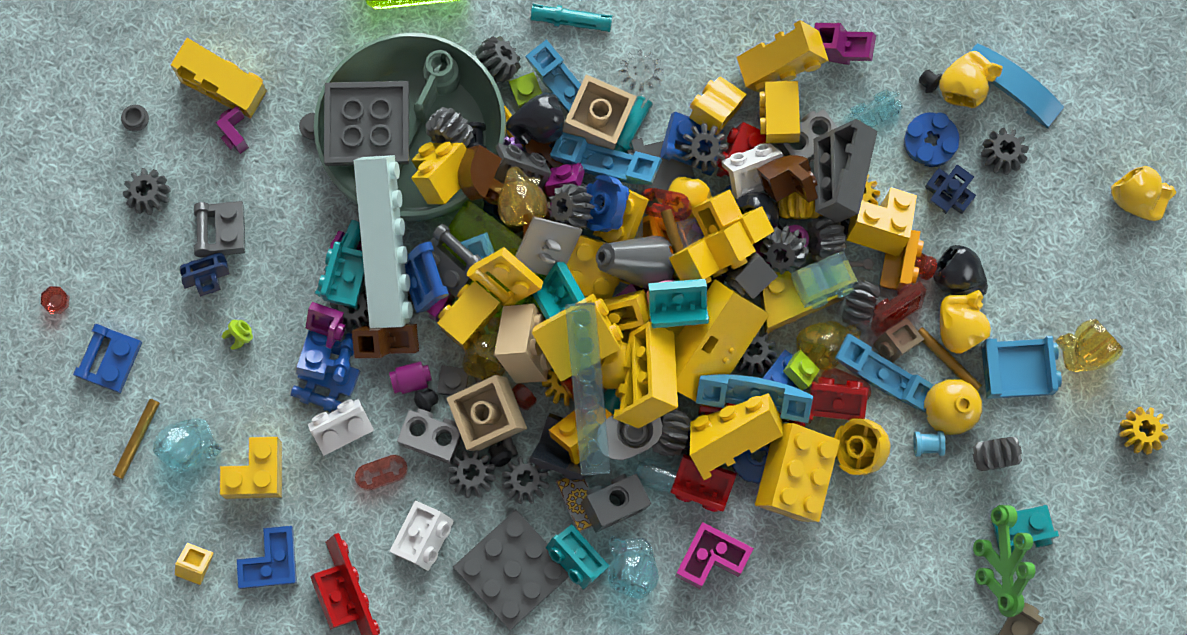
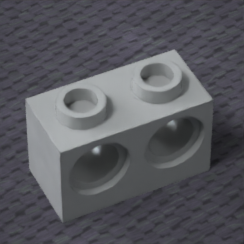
M824 109L818 113L812 111L801 120L803 123L800 124L799 142L804 147L802 150H794L790 143H777V147L784 156H803L808 159L809 163L814 160L813 139L820 135H816L812 128L822 127L826 133L837 128Z
M417 409V412L409 410L397 439L399 446L452 465L453 458L462 439L456 422L446 418L443 419V422L433 419L432 413L422 409ZM416 424H423L426 426V431L421 436H413L411 434L412 427ZM443 433H448L452 436V441L447 446L437 444L438 437Z

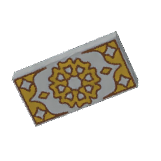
M564 477L555 481L575 528L580 533L593 528L581 505V502L587 496L586 492L590 490L585 477L583 480H570Z

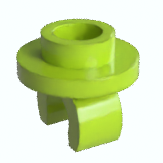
M231 320L228 324V330H225L221 336L223 339L234 336L235 343L230 347L232 350L241 348L244 343H249L253 339L251 327L243 320Z

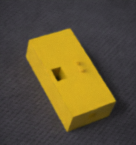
M716 279L707 291L709 323L685 325L675 340L677 392L695 402L700 376L730 375L769 316V313Z

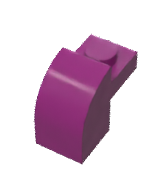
M815 23L814 28L820 32L829 62L850 65V61H872L876 41L874 32H850L841 23Z

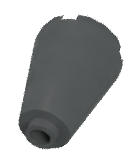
M648 236L606 243L599 248L596 254L597 266L602 272L648 291V283L671 280L675 271L669 260V257L674 255L669 248L672 245L670 241L661 236Z

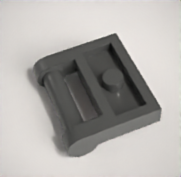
M243 201L216 204L198 202L194 204V215L197 221V243L194 245L195 256L204 258L216 253H223L224 255L245 253ZM207 217H215L216 243L214 244L208 243Z
M441 224L433 232V238L430 241L434 248L432 254L443 286H446L447 290L454 297L458 298L457 294L466 284L470 285L472 282L467 276L469 268L482 260V258L478 254L474 255L450 233V229L445 224ZM445 243V244H446L450 249H452L461 259H463V260L467 263L466 266H465L460 260H458V259H457L448 249H446L442 244Z

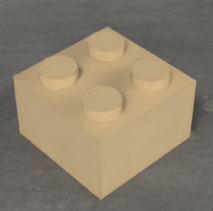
M586 74L564 122L563 132L583 137L589 144L614 150L637 96Z
M535 304L503 306L494 355L515 383L547 381L548 371L552 368L532 335L534 327L545 321L544 315L540 313Z
M495 375L447 397L466 450L480 451L527 429L507 377Z

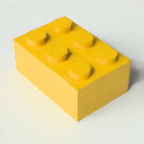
M794 423L782 424L783 436L772 441L770 444L755 506L801 522H820L840 440Z

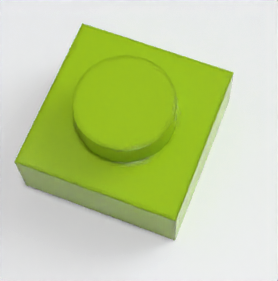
M534 72L509 81V86L518 108H521L536 95L542 94Z
M801 350L792 356L783 370L802 391L811 385L820 371Z

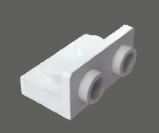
M764 143L757 145L754 149L743 153H735L730 158L722 160V167L729 172L733 197L738 199L746 193L763 191L757 168L774 159L783 157L782 152L772 144Z
M352 399L346 400L337 406V410L329 414L327 412L320 413L312 418V422L308 424L312 436H314L323 456L374 431L359 399L355 401Z
M415 501L389 552L429 571L432 564L437 560L438 552L445 538L450 534L453 519L434 508Z

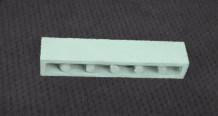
M395 155L361 157L354 160L369 326L370 328L403 327L410 322L413 308L411 302H408L407 291L410 289V278L405 273V263L407 262L408 255L402 240V235L405 233V223L403 218H400L399 207L402 206V194L397 187L400 168L398 162H395Z

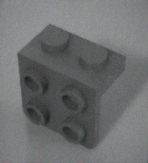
M642 138L631 140V150H627V153L634 155L635 151L660 157L664 141L644 145ZM675 143V148L681 150V145ZM661 158L662 161L651 185L635 184L637 192L642 191L643 196L649 200L667 196L669 186L675 178L687 177L695 179L693 168L674 159L666 160Z

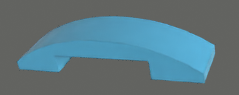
M546 39L528 53L525 58L548 90L556 95L558 102L569 113L581 83L565 66L563 58Z
M977 43L971 51L979 52L990 63L1003 66L1001 75L991 83L1028 109L1026 113L1048 129L1064 108L1060 101L1021 67L999 53Z
M564 132L556 140L550 154L551 158L563 164L581 163L585 173L595 176H611L623 183L651 185L662 161L660 157L635 151L634 155L589 144L583 137Z
M846 335L835 357L839 363L882 392L926 413L924 401L927 392L934 384L919 375H912L872 351L871 346L853 335Z
M717 374L700 376L696 403L724 408L725 403L737 405L748 401L754 396H762L769 393L778 412H781L780 418L808 423L813 396L795 387L767 379Z

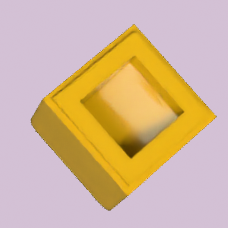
M187 543L175 564V576L201 585L214 553Z

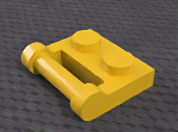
M504 247L473 264L467 272V276L471 280L478 281L500 300L502 306L515 305L518 301L541 290L543 281ZM488 271L490 274H492L497 280H499V281H500L504 286H506L510 291L507 292V291H506L503 287H501L496 281H494L489 275H487L486 272Z

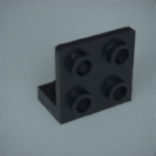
M549 413L540 441L529 461L534 463L539 469L546 471L554 470L562 473L567 479L583 480L593 462L596 450L589 457L583 459L578 464H574L571 461L569 452L553 440L549 433V429L560 422L563 417Z

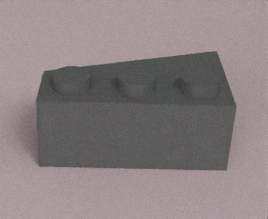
M854 119L813 139L814 176L818 184L815 187L818 198L815 199V212L836 223L859 214L877 130Z

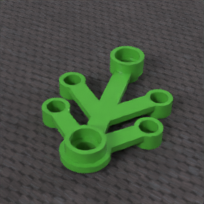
M998 505L991 512V520L998 526L1000 556L992 548L991 542L984 539H978L974 542L973 551L976 556L985 557L1002 576V585L995 579L994 572L990 568H979L976 571L975 579L979 585H987L998 598L999 611L1003 616L1014 617L1024 609L1022 592L1036 572L1033 563L1021 562L1027 550L1032 548L1033 538L1029 533H1017L1013 539L1015 549L1011 554L1009 528H1012L1017 522V511L1011 505ZM1016 571L1018 578L1013 582V575Z

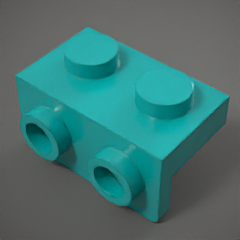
M335 241L333 249L329 248L327 251L325 264L328 267L326 274L320 276L318 291H320L324 301L356 308L365 278L362 251L343 247L340 242Z
M556 262L544 279L541 290L532 294L546 320L585 299L565 262Z
M706 279L648 283L649 314L652 328L709 323Z
M572 524L559 535H555L545 547L552 560L559 563L568 572L571 581L579 585L583 590L610 567Z

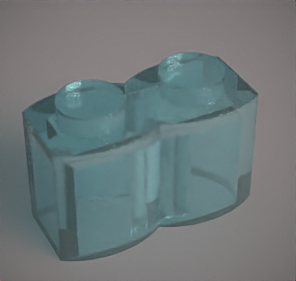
M844 251L799 269L791 275V280L804 308L812 306L813 309L827 304V298L838 295L839 298L851 294L854 292L853 287L858 282Z

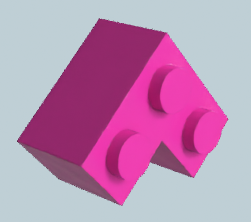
M702 522L675 577L701 589L713 564L739 577L754 548Z

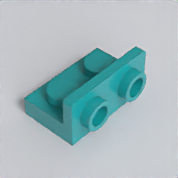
M1048 505L1017 511V522L1012 528H1009L1011 553L1015 549L1013 539L1017 533H1029L1033 538L1036 548L1053 544L1052 539L1057 538L1059 534L1058 530L1054 531ZM992 522L999 549L998 526Z

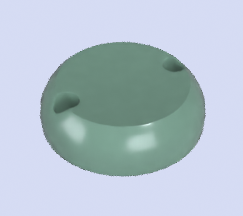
M402 33L378 38L364 44L342 60L325 83L409 82V164L399 165L400 176L397 179V187L402 194V206L399 207L400 218H403L404 222L427 221L458 210L471 201L466 197L461 188L446 204H427L411 179L418 171L411 160L419 153L418 150L422 145L431 142L432 138L427 135L425 125L432 114L442 107L452 108L456 113H461V116L467 119L468 122L484 123L486 125V130L483 132L484 146L487 147V150L499 156L496 146L498 143L505 144L506 115L502 97L494 78L473 54L458 44L438 36L423 33ZM441 65L438 73H434V69ZM324 84L314 115V136L318 155L332 183L348 200L358 206L354 166H325Z

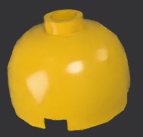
M947 379L935 384L927 392L924 401V408H926L928 416L926 417L927 421L937 432L943 431L944 435H960L971 430L979 422L982 414V400L978 391L970 383L959 379Z
M848 420L849 422L837 429L834 436L835 439L840 440L836 454L840 462L838 464L839 467L852 475H867L878 471L887 462L890 455L891 444L888 434L881 425L872 420Z

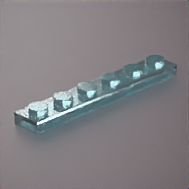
M596 303L566 304L581 475L610 474L611 467Z

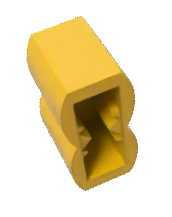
M721 76L715 82L710 80L702 92L703 95L698 94L689 107L692 109L689 118L699 125L706 123L707 130L709 131L712 126H716L718 129L715 135H718L740 109L747 93Z

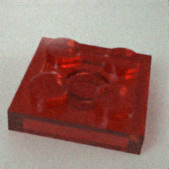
M921 281L913 286L911 283L905 285L897 292L898 296L890 301L886 298L874 307L875 311L873 313L871 330L876 337L922 308L927 289Z

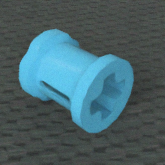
M938 431L937 434L914 432L913 446L915 457H920L921 454L938 453L940 456H944V432Z

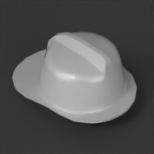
M613 415L600 425L597 432V442L601 451L612 459L624 460L651 448L658 442L662 435L663 425L661 418L659 417L638 429L613 419Z

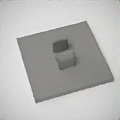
M533 216L515 257L532 272L548 275L556 262H565L567 264L582 233V229Z

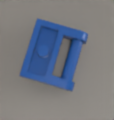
M676 111L671 113L660 157L666 160L674 159L691 166L695 157L685 161L683 156L687 153L676 149L674 144L690 145V141L685 140L683 135L687 134L693 138L695 135L690 128L695 126L698 132L701 133V125L690 119L689 116ZM704 139L699 142L700 147L697 149L698 152L709 153L710 141L708 140L706 143ZM699 161L696 167L708 176H711L715 171L710 161H707L708 167L706 171L702 170L701 161Z
M432 242L419 244L407 254L405 273L410 278L409 292L416 313L426 312L439 300L449 296L447 287L442 284L432 254L434 252Z
M94 324L92 329L94 334L79 368H75L73 375L121 394L142 342L102 325ZM104 337L111 340L97 374H93L90 372V369Z

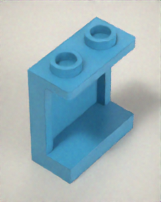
M1046 336L1044 339L997 342V338L985 339L981 344L986 399L1054 395L1058 391V387H1061L1062 376L1060 370H1056L1055 361L1058 360L1059 349L1057 343H1053V336Z

